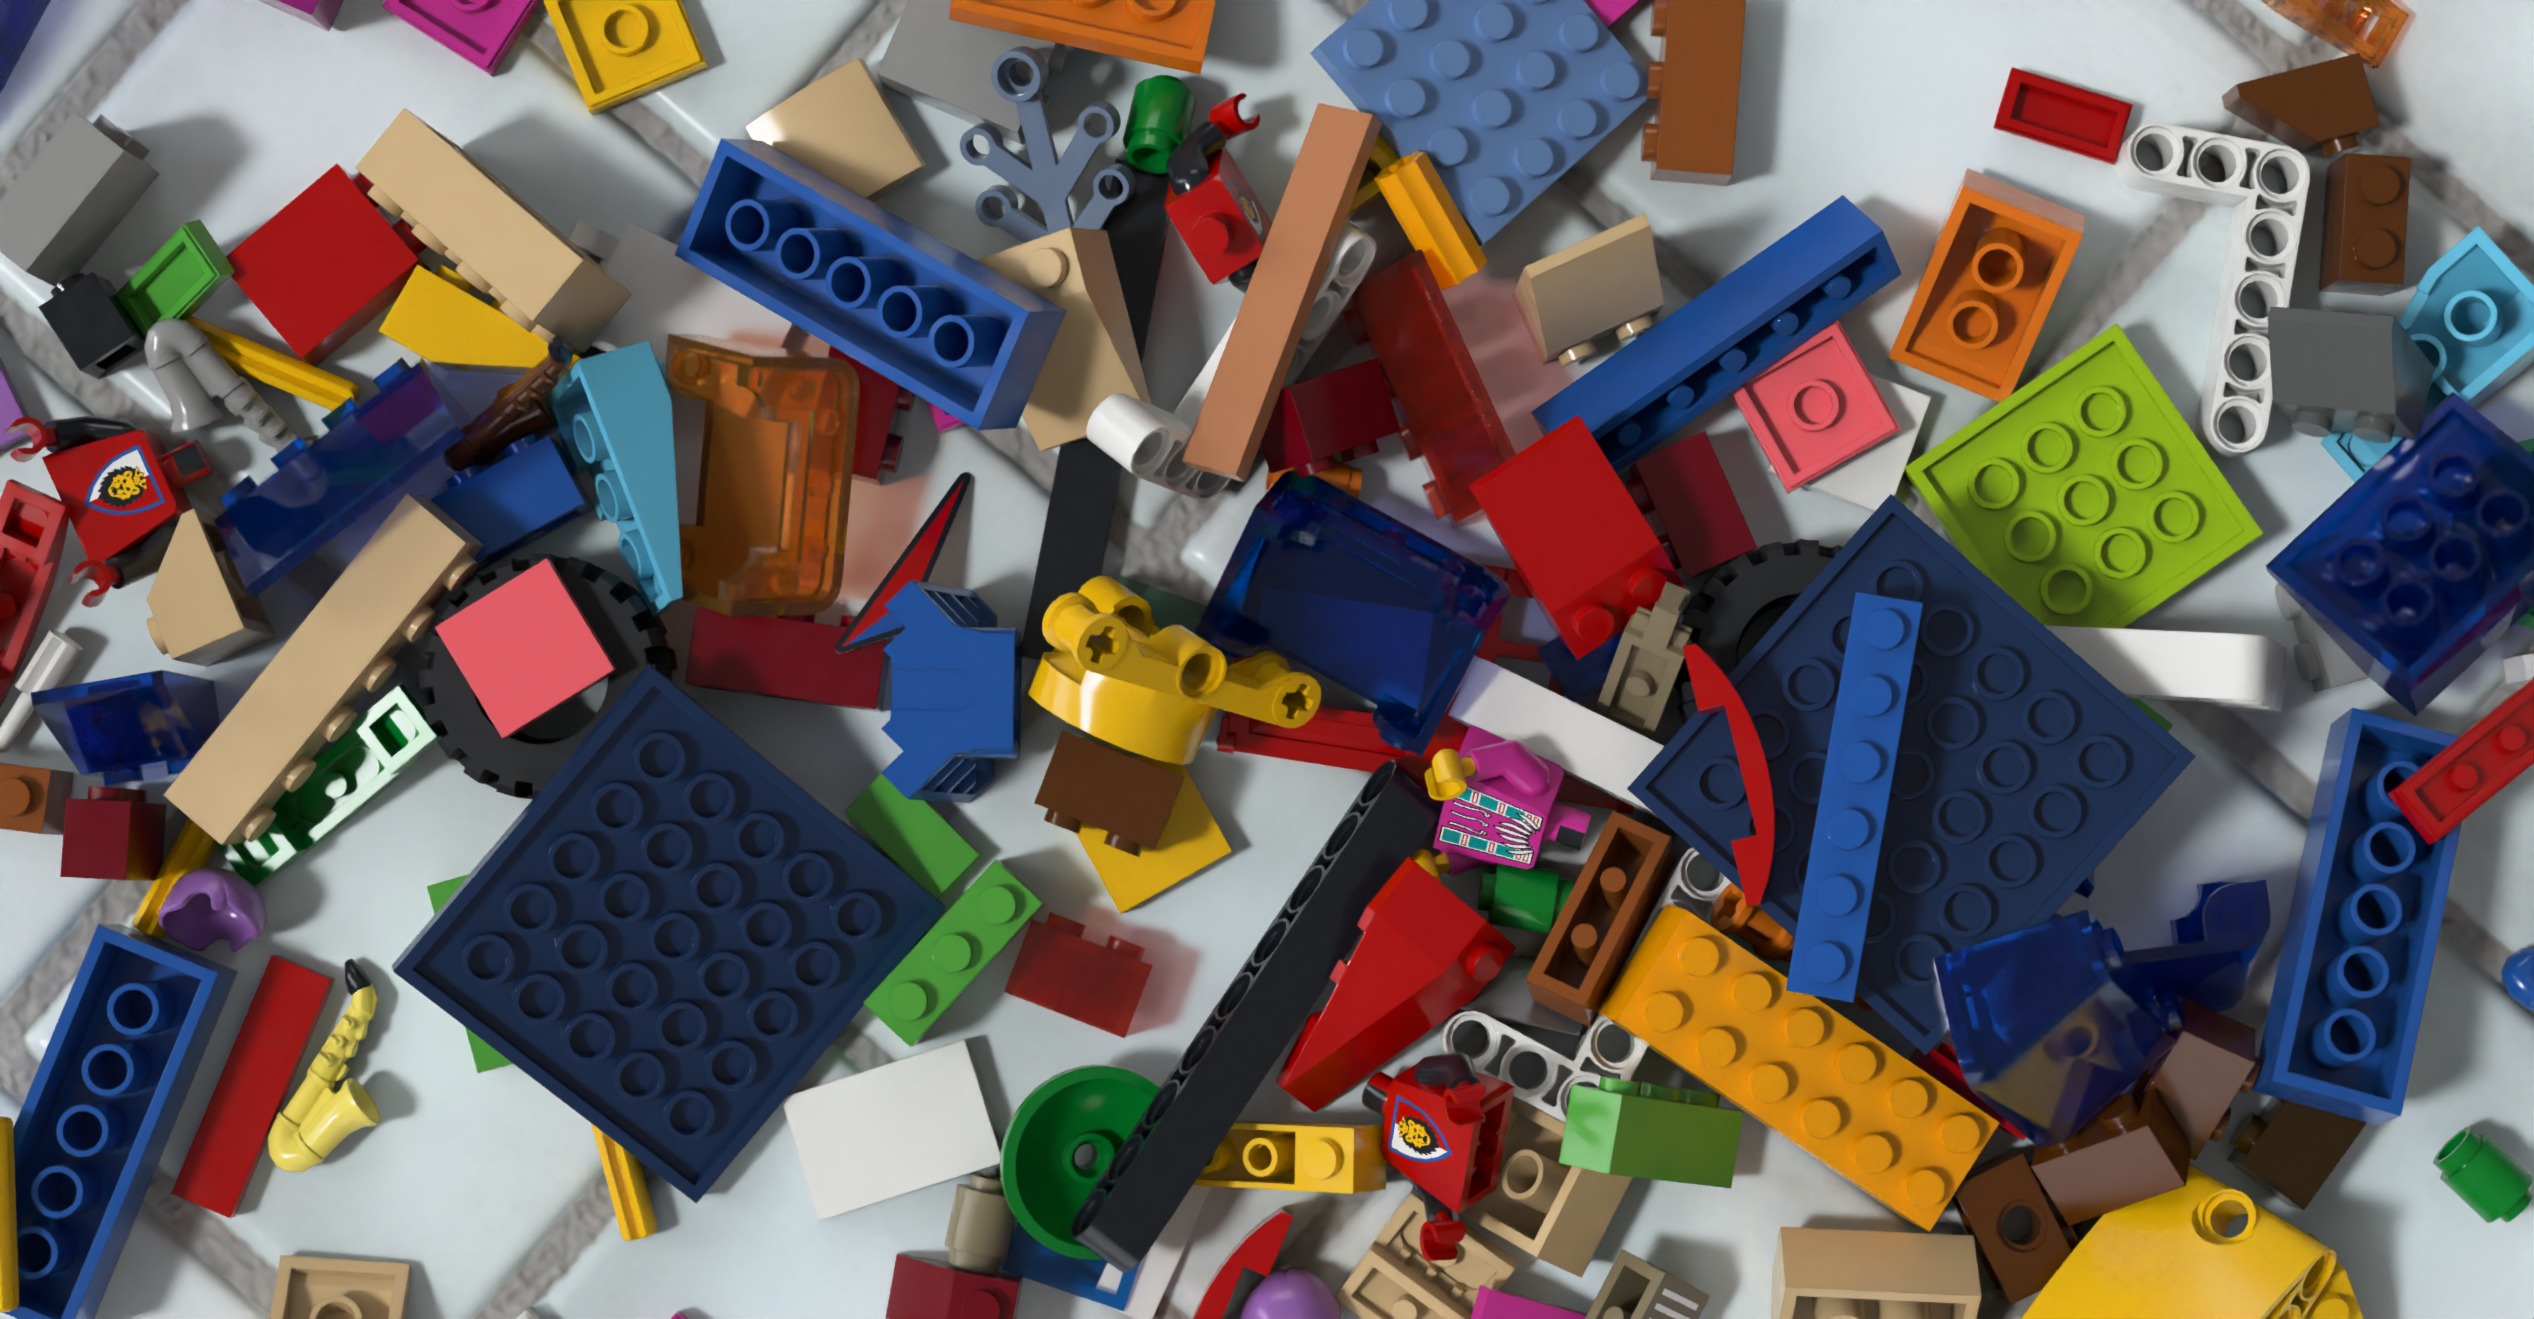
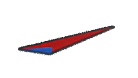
M964 472L958 476L835 645V650L838 653H845L896 636L905 629L884 605L909 581L928 582L971 481V476L968 473Z

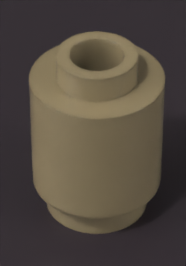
M972 1174L970 1185L957 1184L944 1243L945 1246L950 1248L948 1263L971 1270L997 1273L1000 1259L1008 1257L1016 1218L1007 1204L1000 1178Z

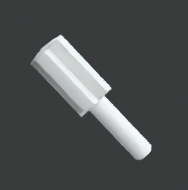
M49 630L15 684V687L22 691V693L0 726V752H8L39 702L42 704L44 702L50 703L77 658L84 650L69 636L58 631Z

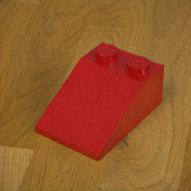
M1579 415L1468 486L1547 622L1577 660L1624 631L1631 615L1635 614L1638 606L1652 611L1656 601L1661 596L1666 581L1686 589L1660 541Z

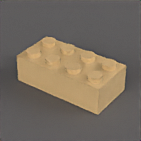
M406 108L399 113L355 167L374 184L367 193L373 200L395 217L399 218L401 216L414 227L411 232L439 255L445 254L458 265L455 270L481 292L485 294L487 292L502 303L500 309L528 332L534 331L548 344L553 337L559 336L567 339L572 343L573 347L585 353L633 295V293L463 148Z

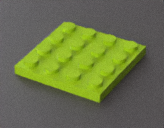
M2117 323L1903 468L1904 473L1960 554L2040 623L2047 626L2123 629L2264 534Z

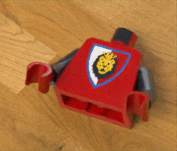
M1240 93L1213 105L1209 113L1210 122H1204L1171 152L1166 164L1170 181L1164 207L1209 281L1213 285L1231 282L1235 288L1246 294L1273 222L1225 147L1226 140L1254 130L1260 123L1259 114L1244 120L1241 118L1238 104L1246 97V94Z
M83 416L51 420L43 425L39 420L32 417H21L16 419L4 432L12 434L16 431H22L27 433L33 441L32 448L15 449L10 454L17 462L32 460L44 447L52 452L42 457L61 501L71 505L69 518L88 560L81 562L75 567L68 584H75L81 579H90L98 585L99 589L87 593L81 602L89 608L96 607L103 602L110 586L115 589H121L158 572L181 514L193 509L183 487L213 474L210 459L197 439L167 452L158 435L144 429L140 430L131 421Z
M1463 1052L1424 1057L1419 1063L1394 1078L1381 1071L1377 1072L1367 1082L1362 1094L1363 1105L1385 1117L1380 1143V1152L1383 1159L1405 1174L1423 1199L1427 1222L1421 1227L1420 1248L1424 1258L1428 1261L1454 1260L1457 1258L1458 1251L1455 1243L1461 1242L1467 1231L1465 1223L1459 1220V1213L1497 1189L1515 1086L1476 1072L1472 1059Z

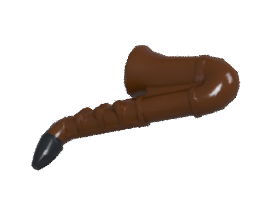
M553 337L548 344V355L516 383L499 389L493 403L476 416L475 420L467 427H462L458 430L457 434L449 440L443 453L445 464L458 472L477 464L483 466L495 459L496 455L515 441L552 427L554 423L539 400L544 398L548 385L555 386L558 384V375L570 365L574 353L572 343L563 337Z

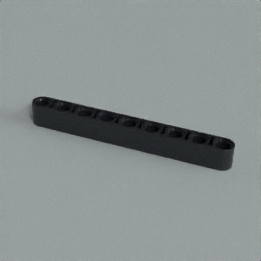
M1394 759L1386 761L1368 779L1075 1215L1070 1227L1069 1234L1071 1238L1119 1271L1127 1273L1135 1268L1152 1247L1330 981L1329 977L1338 960H1344L1363 930L1357 924L1367 905L1408 856L1410 858L1413 857L1441 814L1444 801L1432 799L1429 795L1427 784Z

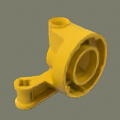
M1110 576L1094 577L1087 581L1078 593L1069 592L1061 595L1050 604L1044 614L1042 630L1045 639L1054 647L1053 652H1043L1028 686V695L1040 706L1067 723L1128 751L1158 761L1179 765L1193 763L1218 708L1281 727L1297 728L1306 724L1314 716L1321 701V687L1317 680L1305 672H1292L1286 659L1273 651H1263L1255 654L1253 657L1227 666L1226 658L1222 651L1186 627L1171 625L1161 629L1155 626V620L1152 618V609L1148 602Z

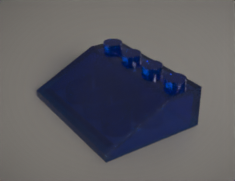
M402 357L372 379V382L379 390L358 405L350 396L321 419L328 429L312 442L307 444L301 436H298L270 458L276 469L256 484L251 476L248 475L218 498L226 508L219 512L214 522L245 588L254 598L466 435L470 416L422 357L410 366Z
M2452 392L2421 421L2416 439L2402 438L2266 565L2267 572L2372 681L2416 717L2534 606V455Z

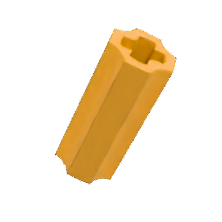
M1417 150L1411 155L1401 157L1393 164L1383 168L1374 177L1375 182L1437 288L1441 287L1442 290L1460 284L1466 278L1479 272L1488 262L1425 151Z

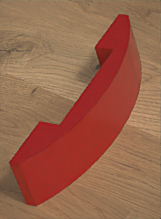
M13 479L6 482L0 499V708L26 657L50 596L64 548L71 505Z
M1696 643L1683 646L1700 715L1703 716L1726 710L1757 833L1754 836L1733 840L1731 844L1747 907L1760 906L1763 904L1769 886L1776 845V811L1769 766L1752 719L1739 694L1726 675Z
M1280 1207L1264 1218L1242 1238L1215 1272L1196 1307L1192 1319H1222L1244 1267L1266 1277L1269 1276L1292 1222V1211Z

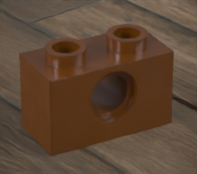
M2012 1149L1970 1169L1951 1198L1967 1234L1974 1236L1976 1252L1999 1298L2011 1305L2041 1291L2079 1244L2073 1228L2068 1226L2063 1216L2055 1219L2044 1197L2048 1193L2031 1168L2033 1157L2026 1160L2023 1153ZM2024 1206L2031 1216L2030 1230L2023 1238L2010 1241L2005 1236L2002 1228L2004 1216L2010 1209Z

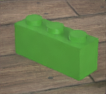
M994 860L863 1004L909 1047L917 1045L1047 903L1003 862Z
M1605 1076L1600 1077L1599 1088L1572 1085L1559 1163L1610 1175L1731 1188L1744 1112L1718 1107L1720 1094L1682 1088L1679 1100V1088L1642 1082L1640 1094H1638L1640 1083Z

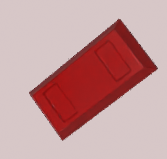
M2012 67L1993 128L2115 165L2133 104Z

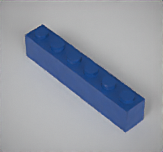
M1842 195L1533 410L1531 414L1543 436H1546L1579 415L1615 472H1619L1899 277L1902 273L1883 230Z
M1860 592L1855 594L1786 991L1851 1003L1855 1001L1920 630L1923 603Z

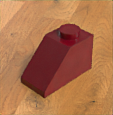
M898 1253L885 1318L1016 1319L1024 1275L1002 1271L997 1273L976 1271L955 1266L945 1261Z

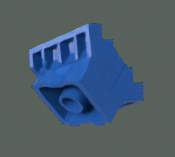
M911 580L884 605L905 629L883 649L891 658L892 697L890 721L881 729L903 752L882 774L909 800L970 803L995 779V759H1019L1021 753V632H1017L1016 627H997V615L973 590Z

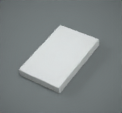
M966 1039L788 1095L782 1102L819 1221L1000 1164L1001 1149Z

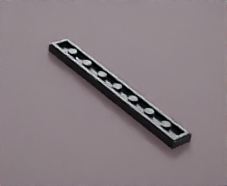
M1116 159L1115 163L1122 164L1132 171L1136 186L1133 194L1128 199L1115 206L1102 230H1107L1142 366L1170 217L1164 207L1170 180L1168 173L1153 174L1135 168L1129 161ZM1113 176L1110 192L1120 195L1123 191V185L1116 176ZM1088 438L1060 446L1020 651L1021 657L1040 660L1043 652H1053L1054 647L1047 642L1042 630V622L1046 610L1059 596L1069 592L1078 593L1087 581L1102 574L1122 465L1098 448Z

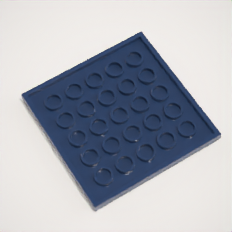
M1890 494L1727 678L1739 694L1755 726L1769 766L1774 791L1776 811L1774 863L1763 904L1759 907L1795 938L1855 594L1860 592L1923 603L1920 630L1856 993L1927 1055L2196 756ZM1697 710L1630 784L1627 790L1743 892L1731 841L1754 836L1757 833L1726 710L1701 716Z
M648 663L392 964V969L403 980L697 1204L863 1007V1002L895 969L944 911L946 906Z

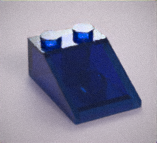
M165 670L31 692L33 707L79 773L84 776L103 777L105 787L144 781L142 770L167 766L168 776L180 775L220 725L214 681Z

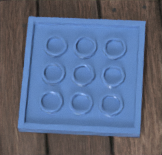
M1371 0L1310 53L1360 112L1373 114L1382 122L1379 135L1399 158L1411 155L1417 150L1426 152L1479 247L1490 240L1647 100L1648 75L1584 0Z

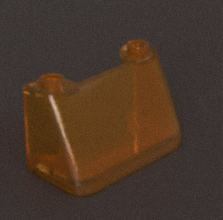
M668 334L665 367L666 378L671 388L680 396L696 400H706L696 524H679L683 598L681 600L730 617L813 615L824 612L833 605L838 597L843 579L860 394L859 378L854 367L846 360L823 354L697 334Z

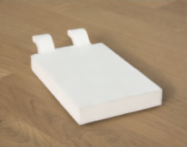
M579 219L569 240L587 255L601 260L599 265L633 293L591 346L606 353L649 340L655 358H660L666 365L671 384L750 420L795 324L675 256L678 245L631 223L628 224L620 240L604 230Z

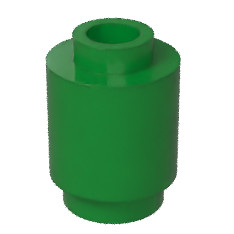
M1157 75L1153 78L1142 80L1135 87L1123 136V144L1127 150V160L1141 171L1153 174L1167 173L1166 164L1169 155L1190 134L1197 100L1194 93L1180 79L1169 75Z
M1498 863L1496 864L1495 873L1484 871L1482 873L1477 909L1489 911L1488 923L1491 925L1549 934L1550 928H1553L1573 889V879L1558 877V870L1532 867L1526 870Z
M2466 1127L2447 1141L2434 1158V1165L2442 1171L2440 1179L2487 1223L2493 1222L2498 1218L2505 1222L2513 1220L2529 1205L2533 1198V1195L2528 1191L2533 1177L2486 1133L2478 1135L2471 1127Z

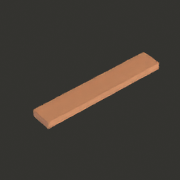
M1318 103L1182 458V461L1190 467L1246 482L1382 126V122L1373 114Z

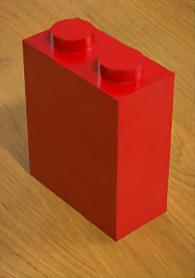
M337 163L226 256L236 271L231 276L232 279L300 359L315 367L392 304L400 295L417 265L428 271L432 270L419 255L428 246L411 232L413 228L403 218L393 224L378 207L380 205L367 194L374 184L361 172L352 176Z

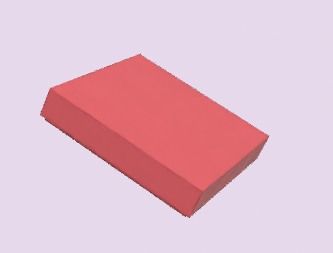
M1838 319L1730 394L1787 494L1901 430Z
M547 558L434 627L502 739L510 738L618 671L551 560Z

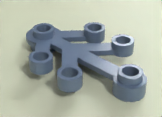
M1015 47L995 61L991 77L996 91L1003 98L1016 102L1031 165L1004 147L1000 132L994 126L986 123L975 125L963 134L960 140V150L963 157L969 163L977 166H986L1041 204L1046 226L1020 211L1016 194L1004 185L991 186L979 195L975 204L977 216L984 224L991 227L999 226L1022 243L1069 227L1101 230L1115 206L1123 203L1133 194L1136 181L1132 171L1122 164L1115 163L1106 166L1098 172L1092 184L1094 195L1075 223L1073 222L1068 197L1100 144L1106 142L1118 132L1121 125L1120 115L1113 105L1103 101L1095 102L1085 108L1077 120L1078 131L1060 161H1058L1041 92L1048 81L1046 61L1039 52L1030 47ZM1018 61L1026 62L1032 68L1033 79L1031 82H1026L1018 76L1016 72ZM1092 113H1099L1105 117L1108 124L1106 133H1100L1092 127L1090 122ZM974 135L984 136L988 140L990 145L989 154H981L975 149L973 144ZM1107 175L1116 176L1123 185L1122 194L1116 195L1107 189L1105 184ZM990 196L998 197L1003 201L1005 205V214L1003 216L993 213L990 209Z

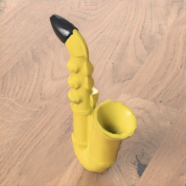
M353 959L345 962V982L348 992L352 995V1002L306 1072L308 1075L283 1112L280 1111L277 1114V1118L268 1136L269 1155L275 1165L286 1172H304L317 1164H321L326 1159V1156L349 1134L365 1126L374 1127L381 1122V1115L375 1102L358 1081L349 1078L343 1083L337 1093L333 1090L336 1084L335 1081L343 1080L348 1074L350 1068L345 1063L348 1058L356 1055L359 1040L366 1038L369 1021L374 1017L379 1001L372 981Z

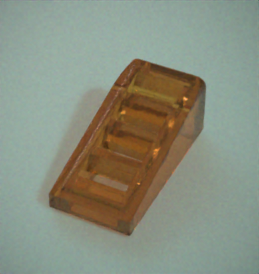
M2261 0V2L2282 17L2348 55L2360 53L2362 63L2372 69L2379 68L2409 17L2408 13L2390 0H2328L2323 10L2316 6L2319 0ZM2349 1H2352L2356 6L2345 25H2342L2338 20ZM2372 13L2379 18L2366 41H2364L2358 34Z

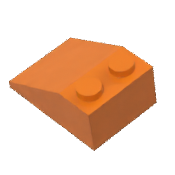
M1967 168L1888 358L1999 403L2012 395L2083 237L2086 215Z

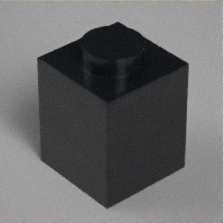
M94 272L88 275L77 273L59 282L51 290L53 298L38 308L78 369L99 379L143 350L146 339L115 295L117 291L109 280Z

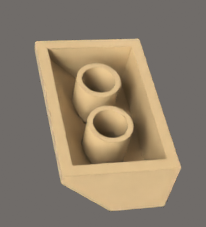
M1780 1227L1772 1273L1771 1319L1977 1318L1982 1295L1973 1235Z

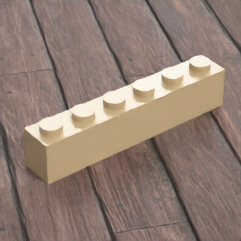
M407 493L163 796L221 845L244 843L245 840L253 842L260 837L275 819L276 813L271 808L286 790L289 792L297 790L313 773L316 762L312 758L326 740L330 743L336 741L354 722L357 713L352 708L367 690L371 693L375 692L391 677L397 667V663L393 658L407 640L413 643L420 639L433 625L437 618V612L433 608L448 590L452 593L456 592L462 587L461 584L472 577L478 567V563L474 558L484 545L429 498Z

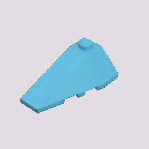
M2479 226L2427 269L2416 287L2417 292L2399 319L2400 324L2435 368L2417 438L2392 437L2389 443H2374L2358 438L2353 433L2331 431L2330 435L2324 437L2320 443L2363 492L2534 362V286Z
M648 340L578 360L545 397V402L566 456L575 473L579 474L588 471L595 483L597 496L594 497L592 505L600 520L608 519L612 523L616 522L621 532L618 539L620 557L644 602L650 609L652 617L667 612L683 598L672 399L670 397L671 379L664 362L660 358H655Z

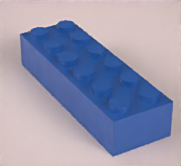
M721 138L675 252V256L978 431L1017 427L1066 313V310L761 140Z
M2356 708L2350 709L2330 725L2258 1057L2261 1058V1067L2251 1091L2374 1125H2380L2401 1116L2462 822L2437 842L2428 845L2387 793L2458 736Z
M98 924L13 1128L19 1305L17 1309L3 1313L17 1319L95 1318L238 971L150 937L122 924Z

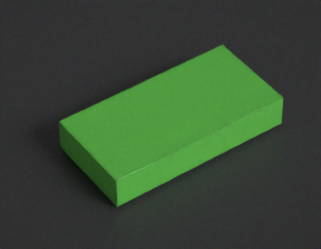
M199 219L184 223L115 295L146 339L148 330L158 321L166 318L186 320L191 317L236 271Z
M882 773L844 811L910 877L937 899L981 856L926 800L907 799Z

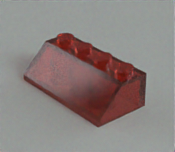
M1420 249L1359 284L1348 300L1351 308L1343 311L1342 316L1355 345L1358 347L1367 343L1374 359L1378 358L1391 401H1394L1404 422L1399 425L1401 431L1396 432L1400 444L1410 462L1418 458L1421 459L1430 479L1429 482L1421 485L1429 507L1437 520L1447 516L1453 529L1484 515L1468 486L1514 457L1516 453L1425 256Z

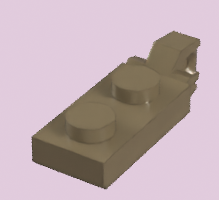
M1666 581L1661 596L1656 601L1652 611L1638 606L1635 614L1631 615L1624 629L1596 704L1595 713L1651 740L1653 739L1685 660L1683 646L1691 645L1692 642L1689 638L1693 629L1678 623L1691 591Z

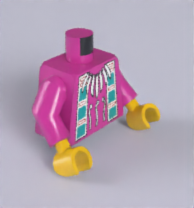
M1470 725L1459 753L1453 749L1440 750L1432 760V767L1424 774L1430 797L1434 800L1444 801L1433 848L1439 850V855L1433 857V854L1429 851L1417 849L1412 859L1440 883L1442 882L1439 874L1447 873L1450 877H1453L1481 865L1499 863L1527 870L1535 866L1545 839L1580 851L1592 814L1557 802L1565 774L1560 765L1534 754L1520 741H1507L1481 728Z

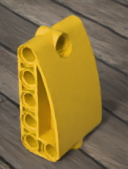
M2189 1163L2186 1186L2104 1214L2070 1253L2021 1319H2304L2332 1275L2337 1255L2335 1250L2253 1202L2245 1193L2230 1188ZM2241 1214H2248V1224L2245 1230L2235 1237L2226 1238V1230L2229 1223Z

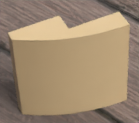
M857 58L825 75L746 126L753 140H761L868 200H879L927 166L863 58Z
M1412 1187L1335 1294V1297L1339 1303L1361 1319H1471L1480 1285L1500 1290L1515 1270L1518 1261L1466 1223L1467 1231L1464 1239L1461 1242L1455 1243L1458 1251L1456 1259L1426 1260L1420 1248L1421 1227L1427 1222L1424 1202L1416 1189Z

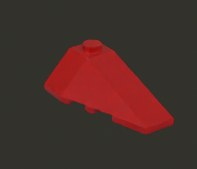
M1409 856L1367 905L1357 924L1364 931V934L1349 961L1339 959L1329 977L1337 984L1324 1010L1317 1011L1308 1017L1275 1080V1083L1314 1113L1476 998L1486 984L1499 974L1505 961L1517 948Z

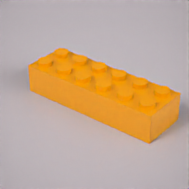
M1667 903L1596 1012L1902 1218L1930 1232L1994 1133L1999 1122L1813 995L1786 991L1788 978L1688 910Z

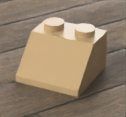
M196 509L182 513L147 597V602L154 616L147 619V626L154 644L163 655L169 653L172 660L206 667L274 638L276 635L228 522Z
M1513 1096L1497 1189L1460 1212V1214L1533 1256L1582 1278L1633 1177L1610 1175L1559 1163L1565 1123Z

